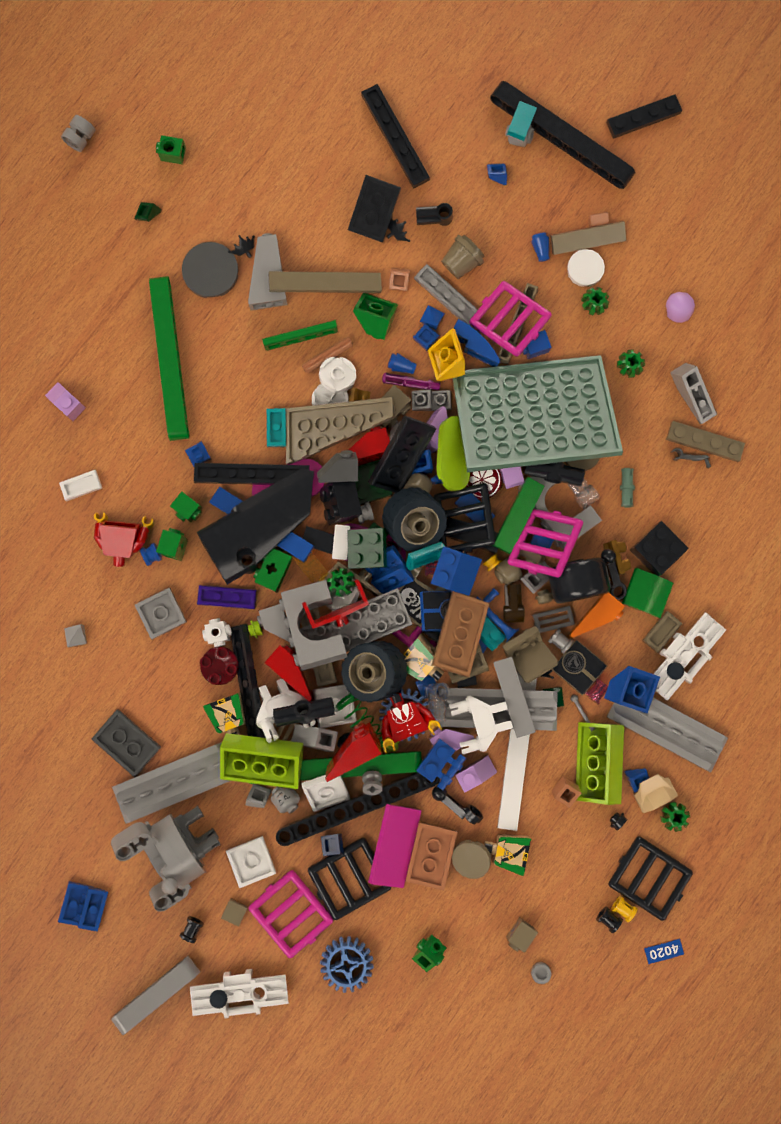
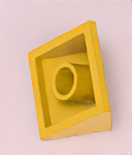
M452 328L428 349L437 381L465 375V359L456 331Z

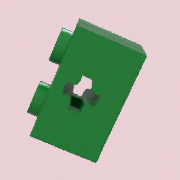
M169 528V531L163 530L156 552L162 556L182 561L188 539L179 530Z
M273 549L262 559L264 561L262 567L257 568L253 577L255 578V583L277 593L293 560L292 556ZM275 565L277 571L270 574L268 567Z

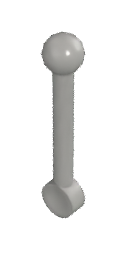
M572 695L571 701L576 704L585 722L590 723L578 702V696Z

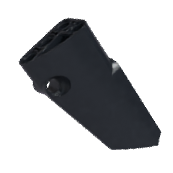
M305 468L299 469L239 503L231 510V513L197 532L203 546L227 585L244 574L254 573L258 568V563L310 515L314 471ZM247 560H252L250 565H244Z

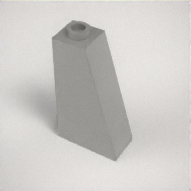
M266 233L257 238L248 298L250 310L288 305L286 292H269V271H282L276 234Z

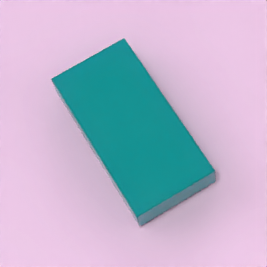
M519 101L507 135L524 141L537 107Z
M439 542L409 553L406 562L407 569L410 571L439 560L444 544Z

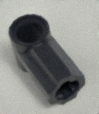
M441 203L438 206L416 207L417 225H449L453 219L452 207L448 203ZM442 212L449 214L447 217L440 216Z

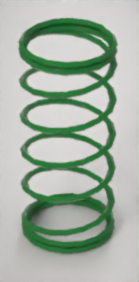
M350 693L342 698L335 708L340 711L348 704L359 699H355ZM360 701L359 705L354 709V711H352L344 717V719H347L353 713L361 709H366L364 715L358 721L353 723L350 726V728L354 727L356 724H358L361 720L365 718L372 717V721L370 722L371 724L374 720V716L372 715L364 717L367 714L368 708H359L362 701ZM372 724V726L378 725L376 734H381V732L377 733L380 729V724Z

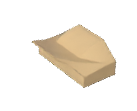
M657 774L641 782L638 792L633 796L642 813H646L672 801L678 794L668 777L664 778Z

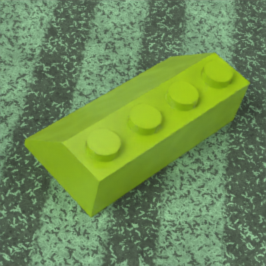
M578 722L576 785L579 786L582 794L576 801L605 805L621 804L624 725Z
M226 733L220 746V779L298 789L303 761V743L284 740L274 741V739H272L271 743H268L266 738Z

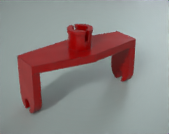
M358 579L354 582L361 597L360 601L332 611L316 620H313L306 602L302 603L312 629L335 620L338 627L344 626L342 620L347 625L349 620L346 615L369 605Z

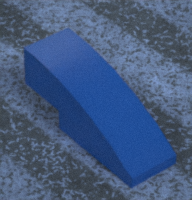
M458 319L454 329L459 342L466 345L464 353L492 367L499 366L500 359L488 341L470 325Z

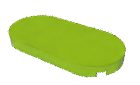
M451 416L442 421L438 434L437 476L444 483L442 484L444 488L449 491H458L465 488L470 478V472H467L458 416Z

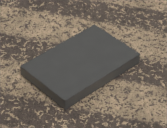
M119 709L113 713L91 738L133 777H136L162 748Z

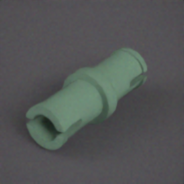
M633 468L621 469V507L624 508L634 507L633 491L635 490V485H633Z

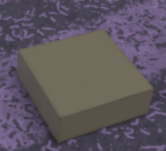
M230 899L221 919L239 927L248 907Z

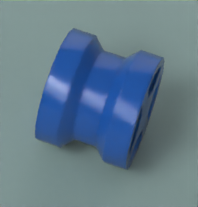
M155 543L150 544L148 548L143 547L140 549L147 566L152 565L154 561L159 562L162 560V556L156 552L157 545Z

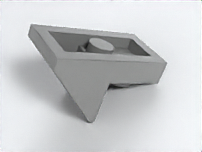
M545 561L538 563V565L549 567ZM528 572L520 580L534 594L549 578L545 574L537 573L535 575Z

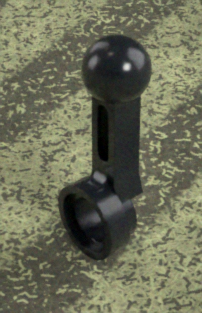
M605 549L602 551L600 558L604 559L610 577L611 590L609 593L614 596V589L620 586L622 588L621 594L614 597L617 600H621L626 595L627 588L619 578L615 564L616 553L611 549Z
M437 786L433 788V798L436 801L443 802L462 820L465 817L474 825L482 821L483 815L476 807L472 805L463 807L447 793L446 788L444 790Z

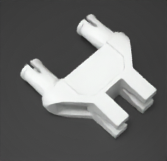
M283 679L276 681L280 693L276 696L271 697L266 685L259 687L263 703L259 710L256 724L263 730L268 743L272 742V737L274 741L279 738L273 725L275 723L273 709L295 705L299 700H307L302 695L290 691ZM303 710L300 714H305L308 710ZM313 719V721L310 722L311 726L315 725V719ZM309 723L303 724L304 728H308Z
M467 696L464 701L449 704L450 709L458 708L451 711L452 716L465 712L472 713L478 735L476 739L459 742L461 748L469 746V748L461 749L463 755L477 750L486 752L498 732L513 728L511 720L495 724L492 713L508 709L506 702L490 706L472 696Z

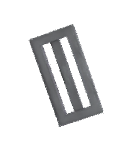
M570 606L532 615L534 624L540 633L575 624ZM563 611H567L568 613L567 615L555 618H550L542 621L538 620L539 617ZM569 618L570 622L542 629L540 628V625L551 623Z

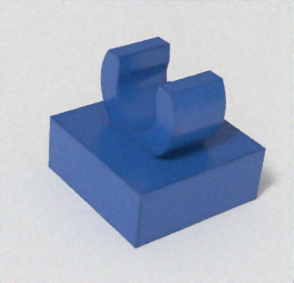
M202 441L185 450L193 467L195 463H205L211 460Z

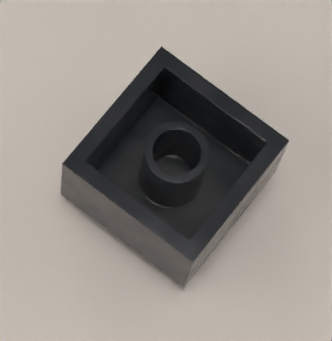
M355 481L329 482L320 489V500L324 503L325 507L324 517L328 521L329 526L348 523L362 515Z
M660 521L630 551L653 574L660 576L689 548Z

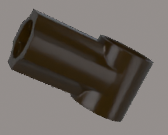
M521 584L504 585V623L524 622Z

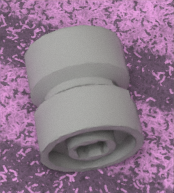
M75 115L69 123L70 128L65 129L61 138L68 146L78 152H82L87 145L86 139H91L96 129L86 119Z

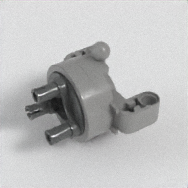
M198 805L183 816L181 814L174 818L172 814H169L152 826L148 821L145 824L142 822L134 823L115 835L111 840L112 849L116 859L119 861H126L143 850L146 852L156 872L163 879V881L152 887L149 891V896L157 911L161 912L169 909L188 895L191 889L189 883L206 873L202 860L206 857L205 854L221 845L218 840L219 837L213 828L200 837H194L188 829L190 828L189 825L204 817Z

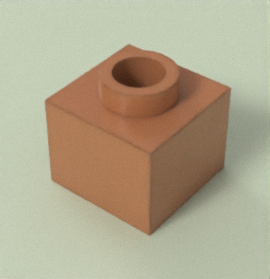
M564 776L552 789L554 798L569 808L582 794L579 786Z

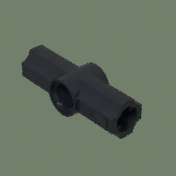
M563 462L525 466L524 474L544 478L545 481L559 484L562 482L582 486L585 469L567 466Z
M332 697L309 702L307 700H299L295 705L273 709L276 727L298 722L308 724L313 719L335 715ZM303 710H308L307 713L300 714Z

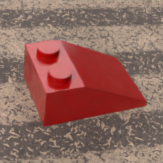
M379 426L370 429L371 432L366 433L348 449L356 452L358 466L381 459L390 442L386 428Z
M279 645L264 663L305 699L312 701L314 699L304 672L300 665L296 666L293 654H296V652L290 646L285 645L284 647Z
M370 722L357 725L327 765L325 777L327 782L381 755V741Z

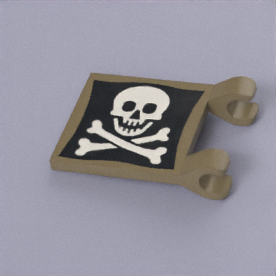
M422 566L411 570L414 581L399 589L411 621L419 627L422 626L420 592L434 591L416 579L422 570ZM438 586L435 591H444L445 588Z

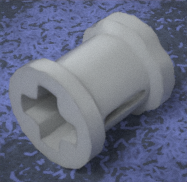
M558 628L548 642L555 644L561 649V653L564 654L574 640H569Z

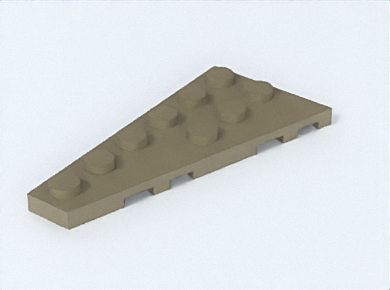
M388 397L286 408V465L303 460L394 419L395 398Z

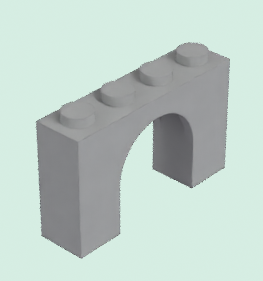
M532 476L530 478L545 486L534 509L548 512L545 505V495L548 489L556 483H550L545 481L544 478ZM591 505L573 517L583 521L578 538L602 521ZM540 518L542 521L540 524L546 530L570 535L574 527ZM559 540L553 541L557 547L562 549L565 548L567 543Z
M326 580L281 592L282 599L279 600L281 610H285L287 615L284 618L286 629L290 628L292 634L288 637L291 647H295L297 653L293 654L296 666L300 665L303 671L345 659L347 653L341 634L314 641L307 639L300 633V622L305 615L302 606L303 602H306L309 610L333 603Z

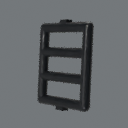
M486 483L468 486L458 491L442 492L433 496L442 506L441 500L481 492L482 502L445 510L447 518L483 510L485 520L446 528L443 537L439 540L444 546H447L446 536L486 528L487 539L450 546V548L461 552L464 551V553H471L473 549L495 544L489 491Z
M638 836L626 855H622L618 862L620 864L608 885L659 920L664 921L676 901L680 902L683 897L681 893L692 877L693 871ZM641 846L650 853L627 889L618 882ZM658 857L667 864L645 900H643L635 892ZM675 868L683 873V876L660 911L651 904L671 871Z
M360 838L344 847V854L328 856L308 868V873L318 890L317 895L320 900L324 901L333 920H339L390 891L392 888L380 886L372 891L355 861L352 852L362 847L370 864L372 865L375 854L366 838ZM343 857L348 862L365 896L356 901L353 899L334 863ZM325 867H328L348 904L338 911L317 873Z

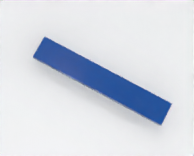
M221 487L217 489L209 501L210 504L226 514L231 513V510L236 505L243 502ZM293 532L277 545L304 563L315 547Z

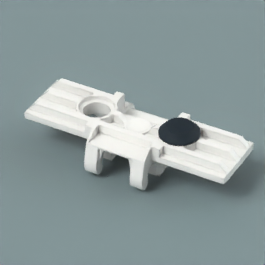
M706 612L685 636L681 633H676L673 636L675 640L667 649H662L659 653L661 656L666 657V659L654 673V675L660 676L656 692L667 701L684 681L689 684L693 682L692 679L707 660L710 661L713 658L709 654V650L726 631L723 626ZM696 636L703 638L704 643L701 647H697L694 644ZM697 653L701 654V657L686 673L684 668Z
M246 969L244 974L231 975V971L224 972L223 982L190 986L192 1014L196 1016L222 1012L226 1019L233 1015L261 1014V1007L289 1004L286 974L252 979L253 969ZM261 987L265 995L260 997L255 992V988ZM252 1000L254 1003L253 1005L229 1008V1003Z

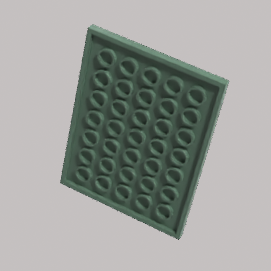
M601 355L465 370V375L452 378L467 472L621 456L623 453Z

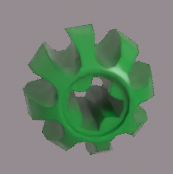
M592 287L583 294L581 299L583 302L582 308L584 311L589 310V315L593 316L594 313L600 315L604 313V309L608 308L609 301L607 299L609 295L607 292H602L603 288L597 287L594 290Z
M634 349L627 350V353L622 352L619 356V361H617V368L622 369L619 373L622 376L627 374L628 378H634L635 374L640 375L643 372L642 367L645 366V359L640 358L642 354L639 351L637 354L634 353Z
M340 568L339 572L336 569L331 572L332 578L328 577L327 583H331L329 590L331 593L336 591V596L343 597L344 592L348 596L352 593L351 587H356L355 582L352 581L355 577L352 571L347 573V568ZM340 579H342V581L344 582L343 586L339 582Z
M676 802L669 803V808L663 807L661 811L665 812V814L660 817L662 823L666 822V829L671 831L674 828V831L678 832L682 831V825L687 828L689 823L686 822V819L690 818L689 811L684 812L686 806L681 803L677 806ZM674 813L678 814V815H676V818H677L676 821L673 820V819L675 818L674 815H673Z

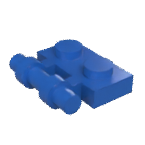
M439 738L416 771L431 782L436 777H439L441 781L437 787L444 790L447 785L451 784L456 772L462 769V764L466 758L460 754L456 760L453 759L451 756L456 750ZM449 762L452 766L446 774L442 773L441 770Z

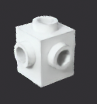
M220 618L209 620V624L204 625L205 630H202L204 641H208V644H214V647L226 645V641H230L232 632L230 625L225 621H220ZM214 629L219 630V634L217 636L213 635Z

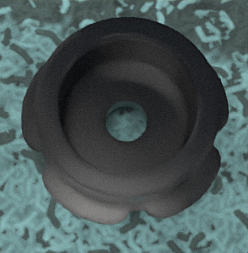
M615 813L609 820L611 828L619 830L625 824L627 818L623 816L624 813Z

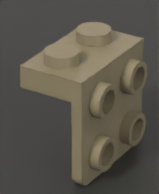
M536 626L526 629L522 634L508 640L503 645L506 657H512L516 671L525 683L532 682L558 665L557 659L542 641Z

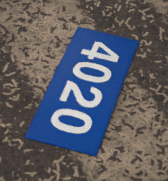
M680 939L644 948L648 964L684 955Z

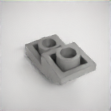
M451 390L412 391L413 411H435L442 406L446 410H452Z

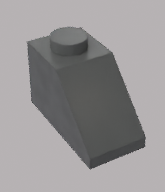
M344 450L341 453H336L317 472L318 482L358 481V458L356 452Z

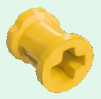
M619 896L613 903L611 910L623 916L624 920L628 923L634 918L638 908L636 906L632 907L624 901L622 896Z

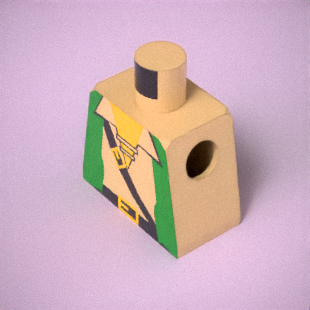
M420 634L403 654L407 663V673L420 681H423L429 674L438 681L444 674V671L431 666L436 649L423 634Z
M241 693L203 706L218 734L227 731L229 734L240 735L238 727L246 724Z
M498 834L496 843L484 842V846L493 855L492 862L494 865L524 876L531 843L529 836Z

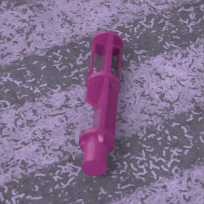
M384 373L382 376L383 384L425 390H439L440 383L433 382L431 379L423 381L414 379V377Z

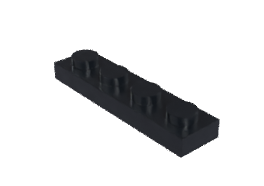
M675 94L609 118L606 123L614 139L681 114L682 108Z

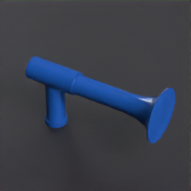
M493 588L482 601L490 603L499 595L498 591ZM488 607L486 616L504 632L507 641L510 640L519 629L509 627Z

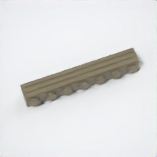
M527 283L523 294L535 300L538 286ZM521 301L518 305L511 325L527 307V305ZM526 320L508 340L515 347ZM501 347L498 355L500 362L508 365L512 354L503 347Z

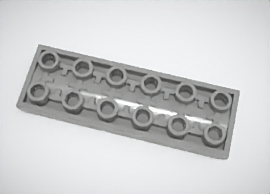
M397 588L368 600L369 605L346 615L349 620L347 625L342 620L344 626L338 627L335 620L312 629L311 625L301 628L300 633L307 639L314 641L341 634L346 652L356 647V645L372 642L412 625V621Z
M440 688L439 723L441 727L476 728L472 713L465 712L452 716L451 711L458 708L450 709L449 704L464 701L467 696H472L490 706L505 702L502 689ZM523 690L535 730L557 731V691ZM508 709L492 713L495 724L511 720Z
M655 698L652 699L648 714L613 703L607 715V718L620 725H624V727L710 773L728 740L721 733Z
M221 743L113 786L112 789L125 823L127 824L229 782L230 780L220 779Z

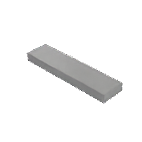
M426 264L417 273L414 280L453 315L470 325L469 321L478 309Z
M512 657L493 662L516 737L519 738L535 733L536 731Z

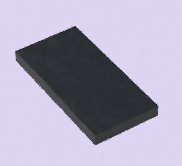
M404 415L368 483L394 493L402 490L434 435L436 428L433 425Z

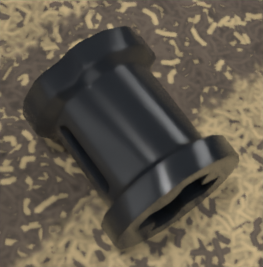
M605 906L597 915L596 921L602 922L609 928L611 933H614L621 926L623 919L617 918Z
M189 916L184 931L179 935L180 938L189 943H195L198 931L203 927L204 923L195 917Z

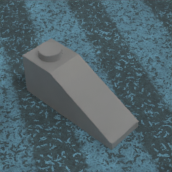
M684 363L670 372L676 388L700 424L717 415L697 366Z

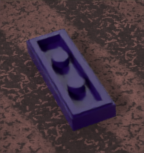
M199 585L197 605L255 609L257 590Z

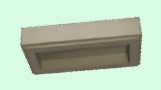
M666 611L642 641L658 653L682 625V622Z

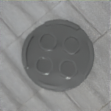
M205 242L196 245L186 254L182 264V275L186 285L193 293L203 298L225 295L234 287L238 279V264L234 254L228 253L229 249L215 242Z

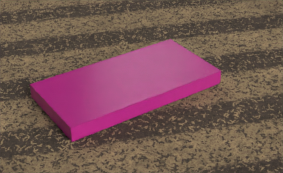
M386 804L368 883L404 888L422 810Z

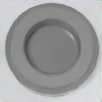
M537 962L531 968V976L535 982L545 984L551 978V969L546 963Z

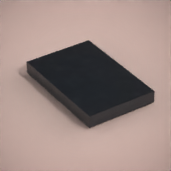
M365 175L348 230L383 243L401 187Z

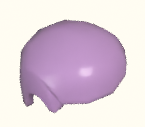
M686 292L673 293L666 302L667 317L674 322L683 323L689 320L694 312V299Z

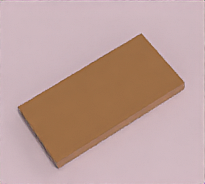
M453 591L451 593L431 666L467 678L470 677L490 603Z

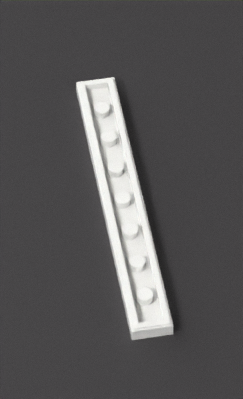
M517 673L522 690H536L537 678L530 683H525L519 673ZM510 729L497 828L517 831L530 734L517 738L514 729Z

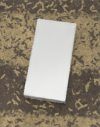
M96 470L59 483L65 501L102 489Z

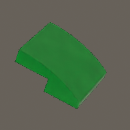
M635 568L622 604L635 610L643 611L653 617L661 618L673 582Z

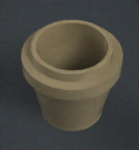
M458 235L454 239L455 242L441 261L458 280L475 267L481 266L484 263L483 258L485 257L481 250L465 235Z

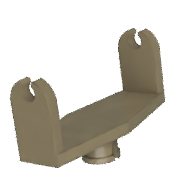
M338 561L324 580L327 582L328 577H332L331 572L333 570L347 567ZM361 569L358 575L352 571L355 576L353 579H358L363 588L376 597L382 595L381 592L367 582L372 577L369 572L364 576L367 570Z

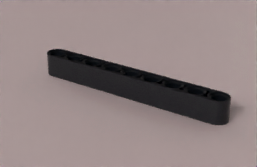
M501 81L491 94V101L512 117L515 114L519 101L537 107L531 122L534 131L617 188L624 189L634 176L635 170L628 163L508 82Z
M419 772L413 773L382 786V792L379 793L382 801L379 804H374L371 801L372 795L361 794L348 801L281 827L276 833V841L281 846H288L382 808L386 804H392L434 787L439 783L440 778L436 777L435 781L428 782ZM416 779L419 783L416 789L408 788L407 783L409 780ZM391 787H398L400 794L396 797L391 796L389 793ZM356 801H360L363 803L364 808L361 811H356L353 808V804ZM343 809L346 816L341 819L337 818L335 811ZM319 816H324L327 819L325 826L318 825L317 818ZM300 824L308 825L309 831L301 833L298 828ZM287 831L291 837L285 841L281 839L280 833Z

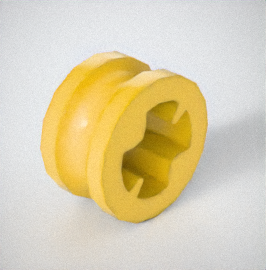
M495 554L483 563V566H487V571L489 572L502 561L498 560L497 554Z

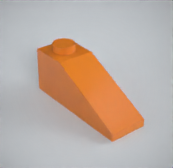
M610 593L601 595L567 636L573 638L613 620L617 621L624 614L622 610L625 606Z

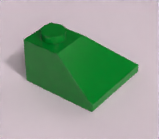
M363 293L353 312L366 334L371 335L375 339L385 340L398 304Z

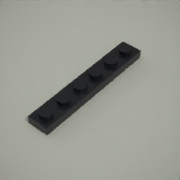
M378 84L362 91L361 96L413 189L428 182L430 177Z
M195 463L194 483L273 485L301 468L310 470V466Z
M247 624L230 627L233 652L238 660L237 676L248 736L266 738L263 730L256 724L261 702Z

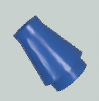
M546 232L533 235L531 243L539 262L549 260V237Z
M392 353L388 368L391 371L414 374L417 364L399 353Z

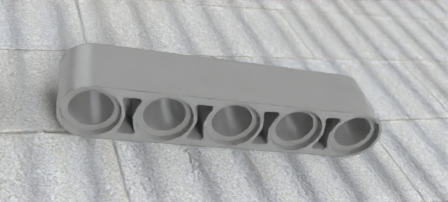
M189 956L185 957L111 1018V1021L122 1035L126 1034L200 973V970Z

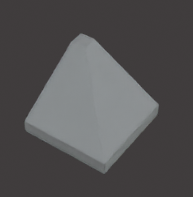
M80 624L64 628L67 647L87 644L84 625Z
M253 784L245 805L264 808L271 790Z

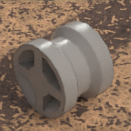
M366 502L361 506L362 515L358 517L360 524H363L366 520H375L370 503Z
M377 771L365 772L362 776L364 783L363 792L367 795L381 793V773Z

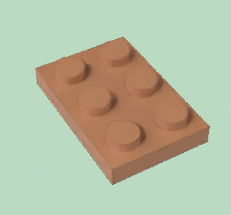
M419 822L405 881L444 891L457 831Z

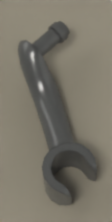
M675 448L670 452H677L679 455L673 459L674 461L679 459L691 461L704 460L706 467H711L708 455L684 454L680 448Z

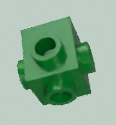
M431 934L427 939L422 938L416 945L418 950L412 960L428 972L443 961L445 957L443 953L447 947Z

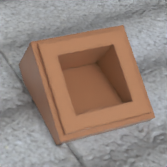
M608 212L590 215L588 219L589 228L609 224Z
M391 268L389 289L407 291L410 270Z

